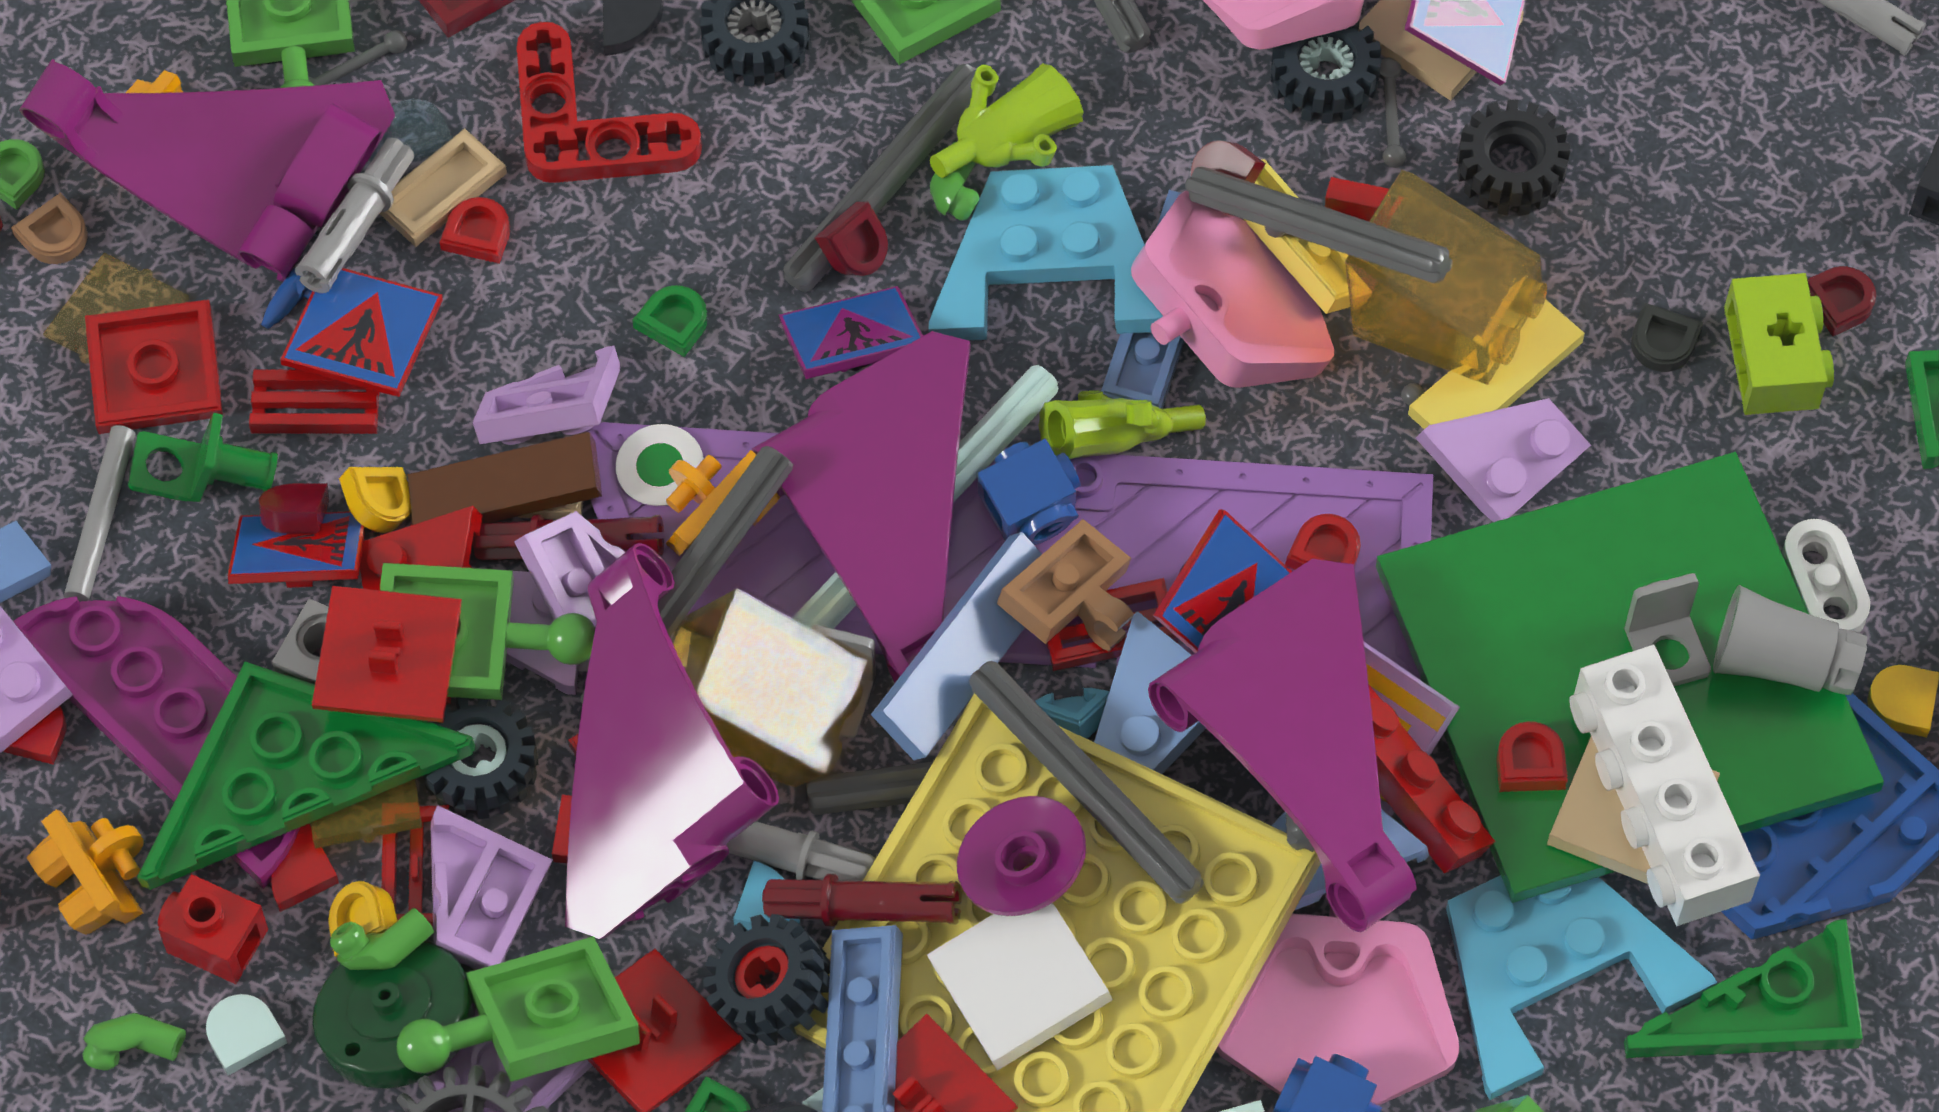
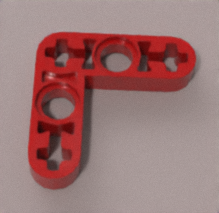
M538 22L525 28L519 35L517 40V60L524 152L528 170L535 178L552 183L672 173L687 170L696 164L701 156L702 140L699 126L691 117L681 113H663L578 121L573 55L568 33L561 26L553 22ZM550 43L552 73L540 72L539 56L537 53L539 49L538 44ZM546 93L557 94L565 100V104L560 110L550 114L536 111L532 107V103L537 97ZM680 134L682 141L681 150L669 151L667 135ZM640 135H647L649 155H641ZM610 139H620L631 147L624 157L616 160L605 159L596 151L600 144ZM586 140L585 147L588 160L580 161L578 141ZM547 145H558L560 151L559 161L547 162L545 156Z

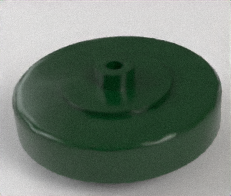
M425 941L397 966L387 970H350L339 964L325 980L317 995L313 1008V1030L327 1061L342 1077L365 1087L397 1088L416 1083L421 1077H429L436 1073L460 1051L450 1052L445 1064L436 1071L430 1073L414 1072L404 1066L397 1054V1039L402 1029L410 1022L418 1019L434 1020L445 1026L475 1017V1005L472 1000L467 976L456 958L446 949L432 942Z

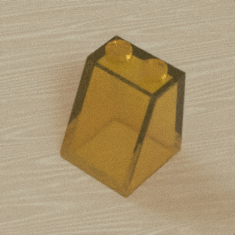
M1401 170L1370 222L1446 247L1449 250V258L1453 260L1451 271L1446 273L1443 282L1434 284L1349 255L1345 260L1353 335L1488 385L1500 364L1508 365L1513 359L1520 340V330L1527 318L1535 319L1544 305L1547 295V284L1542 282L1540 255L1415 174Z
M738 588L686 615L675 630L671 641L700 700L732 756L750 758L760 765L772 780L792 787H797L819 776L828 774L835 766L842 751V742L838 738L845 719L855 711L861 700L863 686L859 684L867 661Z

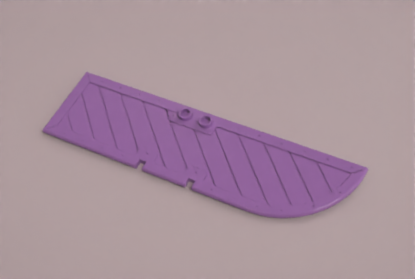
M600 422L599 425H595L583 432H590L596 442L602 497L590 499L598 519L661 515L664 532L635 533L633 538H664V551L661 557L672 572L688 549L678 556L665 543L700 504L692 499L678 513L669 505H647L630 497L623 490L617 478V455L629 436L651 425ZM679 427L694 437L702 450L704 458L707 455H711L721 464L722 468L710 480L715 488L753 447L778 434ZM1101 455L1070 459L1081 483V486L1075 489V510L1079 517L1072 521L1061 533L1041 544L1035 545V547L1043 554L1077 523L1084 519L1131 557L1126 573L1107 590L1164 578L1168 592L1177 578L1180 569L1192 554L1219 509L1226 510L1284 564L1300 528L1307 520L1320 514H1335L1347 519L1356 528L1361 542L1354 571L1363 641L1421 680L1375 566L1377 556L1431 541L1433 474L1132 455ZM994 460L992 461V463H991L988 467H990V466H992V465L995 464ZM978 477L953 503L944 619L1005 542L978 495ZM786 495L780 497L778 502L755 526L752 525L741 542L688 612L686 618L731 638L759 645L800 649L787 636L786 624L836 571ZM1155 599L1127 605L1133 612L1157 607ZM856 605L834 629L873 639L875 641V654H883L869 624ZM1076 616L1065 627L1082 624L1083 621L1079 616ZM1161 623L1154 624L1158 628L1162 627ZM1027 628L1023 629L999 661L1051 665L1049 648ZM1089 638L1062 644V647L1068 648L1094 641ZM1179 639L1178 644L1193 655L1194 652ZM1097 662L1076 667L1096 668Z

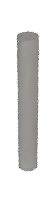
M120 425L111 427L65 589V598L77 596L79 601H89L136 435L128 427Z

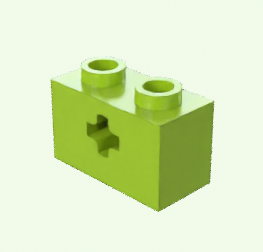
M1806 273L1732 279L1724 309L1744 415L1819 409L1825 388L1833 386L1834 365L1830 350H1821L1818 333H1821L1823 329L1822 304L1819 296H1810Z

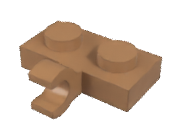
M1082 519L1001 590L997 605L1045 644L1076 616H1079L1090 638L1101 648L1110 651L1126 636V632L1122 627L1133 618L1134 613L1123 601L1111 596L1106 590L1126 573L1131 557Z

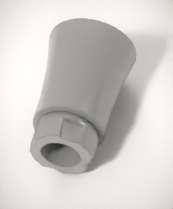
M1738 585L1731 598L1722 625L1714 658L1713 672L1752 676L1788 683L1817 692L1824 688L1835 693L1851 695L1861 674L1867 651L1868 636L1851 630L1839 629L1838 622L1798 611Z

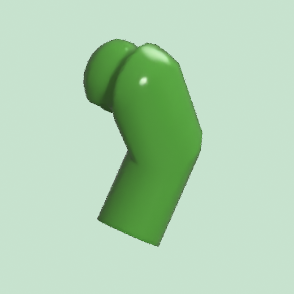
M970 162L944 178L936 174L933 175L930 183V193L940 213L946 215L948 212L959 221L969 219L980 198L977 191L963 185L976 163Z
M412 908L384 933L365 934L361 925L354 922L344 923L332 933L330 945L338 953V962L350 970H387L397 966L432 936L434 929L417 909Z
M130 1013L94 1024L83 1038L87 1046L82 1056L88 1066L98 1070H110L115 1067L120 1060L119 1053L132 1048L175 1061L185 1040L186 1031L185 1029L138 1013Z

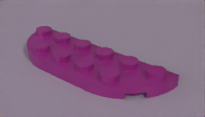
M77 596L68 597L44 604L15 619L13 622L73 695L69 700L175 802L237 676L175 618L152 605L132 598L117 596L116 601L93 600L79 602ZM300 827L230 857L264 889L271 882V874L277 869L291 849Z

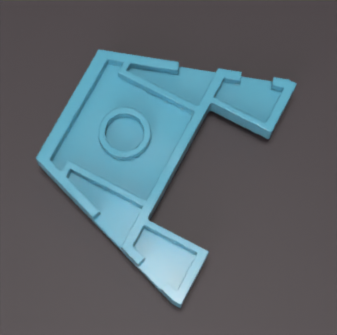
M1113 165L991 171L930 317L929 333L934 331L965 340H987L988 286L990 284L1002 285L1115 279V326L1117 334L1151 332V324L1163 317V315L1132 278L1131 267L1143 248L1144 242Z
M1500 875L1447 902L1446 910L1462 986H1464L1474 1043L1478 1051L1482 1081L1489 1100L1543 1074L1544 1066L1514 1018L1513 1013L1624 959L1630 960L1662 1013H1669L1700 998L1703 991L1718 983L1712 973L1599 877L1512 903Z

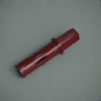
M536 514L532 516L531 521L482 523L480 535L473 537L472 545L475 557L480 561L523 560L514 541L556 520H544L541 514ZM661 515L588 520L600 530L602 538L610 545L620 547L626 552L633 545L642 543L652 548L658 555H663L664 538H633L635 533L664 532Z
M826 874L824 880L771 879L767 881L762 893L765 916L771 918V914L782 915L785 919L823 920L825 926H835L838 921L845 920L945 922L948 924H958L961 910L954 908V905L961 904L962 900L961 887L957 881H950L949 883L839 881L836 874Z

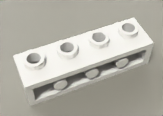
M1655 645L1580 668L1574 695L1570 696L1571 712L1580 732L1583 734L1590 732L1597 747L1598 753L1595 754V763L1604 787L1608 791L1615 789L1624 807V810L1621 811V822L1628 842L1634 849L1639 847L1643 849L1651 867L1647 870L1648 885L1659 907L1668 906L1676 926L1751 902L1760 874Z

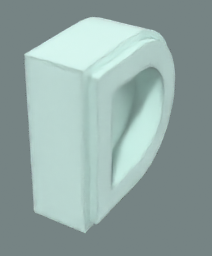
M239 994L221 1000L214 1006L207 1018L206 1032L210 1045L228 1076L287 1044L285 1035L267 1005L251 995Z

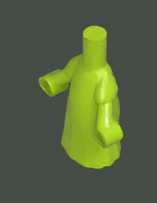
M1042 63L1030 76L987 107V98L993 94L999 76L991 66L981 65L976 69L971 82L972 96L970 105L964 110L959 119L956 133L958 141L931 156V167L937 176L944 178L970 162L984 167H1002L1008 165L1010 161L1031 160L1037 166H1047L1051 163L1057 149V145L1049 136L1061 130L1076 127L1080 122H1083L1082 115L1084 112L1079 97L1069 82L1053 66Z
M1088 390L1078 393V401L1054 400L1045 402L1039 412L1038 427L1041 440L1046 438L1056 456L1064 452L1069 459L1089 456L1116 455L1128 451L1140 443L1159 440L1169 435V433L1200 430L1205 426L1206 415L1201 405L1161 409L1152 405L1151 400L1111 399L1103 394V391Z

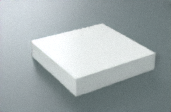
M1053 903L1025 915L1001 916L993 914L927 954L931 964L997 1071L1113 1000L1105 984Z

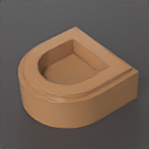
M61 193L11 227L15 238L37 260L48 264H61L74 259L82 252L88 238L87 228L82 215Z

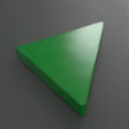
M244 662L137 878L142 887L150 890L471 756L476 748L472 736L423 720L313 709L312 700L315 684Z

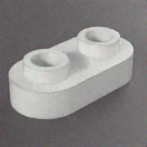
M1808 519L1799 522L1788 532L1782 549V555L1809 615L1838 622L1839 629L1860 633L1870 611V598L1846 536L1837 526L1825 520ZM1806 551H1816L1823 556L1825 561L1821 564H1811L1804 559L1802 554ZM1830 605L1838 606L1845 612L1846 617L1839 620L1830 618L1825 614L1824 608Z

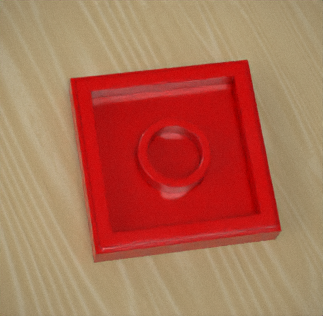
M209 299L85 316L95 424L98 434L110 433L111 427L116 425L125 426L133 430L211 419L213 412L223 414L213 315Z

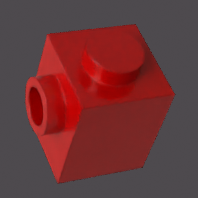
M193 874L190 875L180 893L174 891L169 895L158 917V930L168 954L234 984H237L269 930L261 905Z

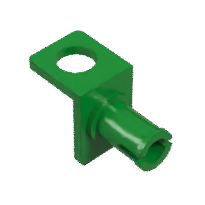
M213 412L201 443L146 431L139 432L135 442L128 487L133 491L193 502L201 501L206 486L212 485L214 480L260 489L262 492H265L272 487L278 454L223 443V437L219 436L223 414ZM156 452H168L179 460L182 473L171 481L158 480L149 473L146 467V459Z

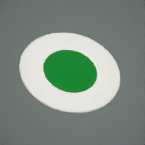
M666 424L651 425L636 431L623 443L616 459V474L621 487L630 497L643 504L664 506L668 505L666 499L678 487L669 474V469L677 460H683L696 468L704 457L698 442L685 430Z

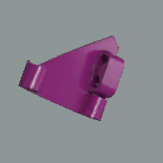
M53 59L19 109L21 114L38 129L148 205L239 261L255 269L263 266L277 273V280L281 282L286 280L318 227L323 229L332 214L335 213L349 192L347 186L349 179L354 174L362 172L395 119V113L382 80L211 92L103 93L99 85L94 87L82 75L63 64L55 62Z
M934 331L828 389L812 403L807 418L752 448V451L757 455L762 447H772L787 457L793 464L791 473L777 490V494L780 497L787 496L860 609L882 650L894 684L944 621L952 510L971 344L969 340Z
M642 543L633 545L588 584V593L597 624L587 672L577 742L567 860L565 927L599 939L608 937L626 921L644 918L643 910L664 899L670 903L727 857L729 848L726 844L736 838L777 805L779 801L778 791L772 779L760 765L750 758L732 756L700 700L679 659L658 609V601L674 588L673 574L662 557L652 548Z
M1311 559L1212 625L1199 644L1198 651L1150 682L1148 693L1154 710L1168 727L1174 731L1183 732L1199 721L1271 794L1302 830L1315 849L1325 875L1326 894L1331 908L1347 927L1353 931L1362 932L1409 900L1411 894L1417 890L1416 881L1411 869L1383 831L1372 711L1354 564Z

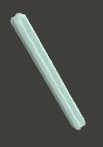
M1031 366L959 442L953 503L978 477V472L986 469L996 456L1040 412L1044 403L1049 402L1057 394V380L1042 366ZM836 572L786 624L785 630L789 639L805 652H810L809 634L813 625L834 629L856 606L855 601Z

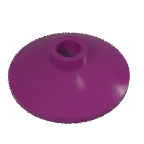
M1026 796L1005 801L983 814L965 835L957 857V874L961 887L976 906L992 914L1019 916L1038 911L1060 898L1078 877L1086 855L1085 834L1072 811L1056 800L1040 796ZM1033 863L1030 867L1023 870L1026 865Z

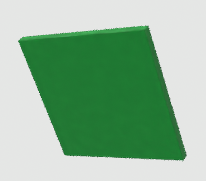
M1736 452L1377 556L1375 567L1422 682L1460 707L1445 730L1444 737L1472 806L1478 814L1481 824L1496 841L1490 847V850L1512 903L1616 872L1547 845V842L1591 738L1590 732L1584 734L1580 732L1570 708V696L1574 695L1580 668L1633 651L1624 630L1633 593L1637 588L1657 581L1669 580L1694 573L1699 582L1690 618L1711 670L1708 677L1674 686V689L1711 769L1720 773L1717 783L1741 834L1880 792L1883 787L1884 780L1846 695L1824 688L1817 692L1788 683L1752 676L1713 672L1714 658L1722 625L1731 598L1738 585L1774 602L1809 614ZM1664 639L1654 644L1665 669H1679L1689 660L1687 649L1676 640ZM1522 722H1538L1549 726L1559 735L1565 749L1568 779L1565 790L1499 792L1497 752L1500 740L1509 728Z

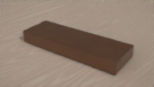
M590 432L407 474L413 525L472 505L483 515L482 523H491L602 497L596 442Z

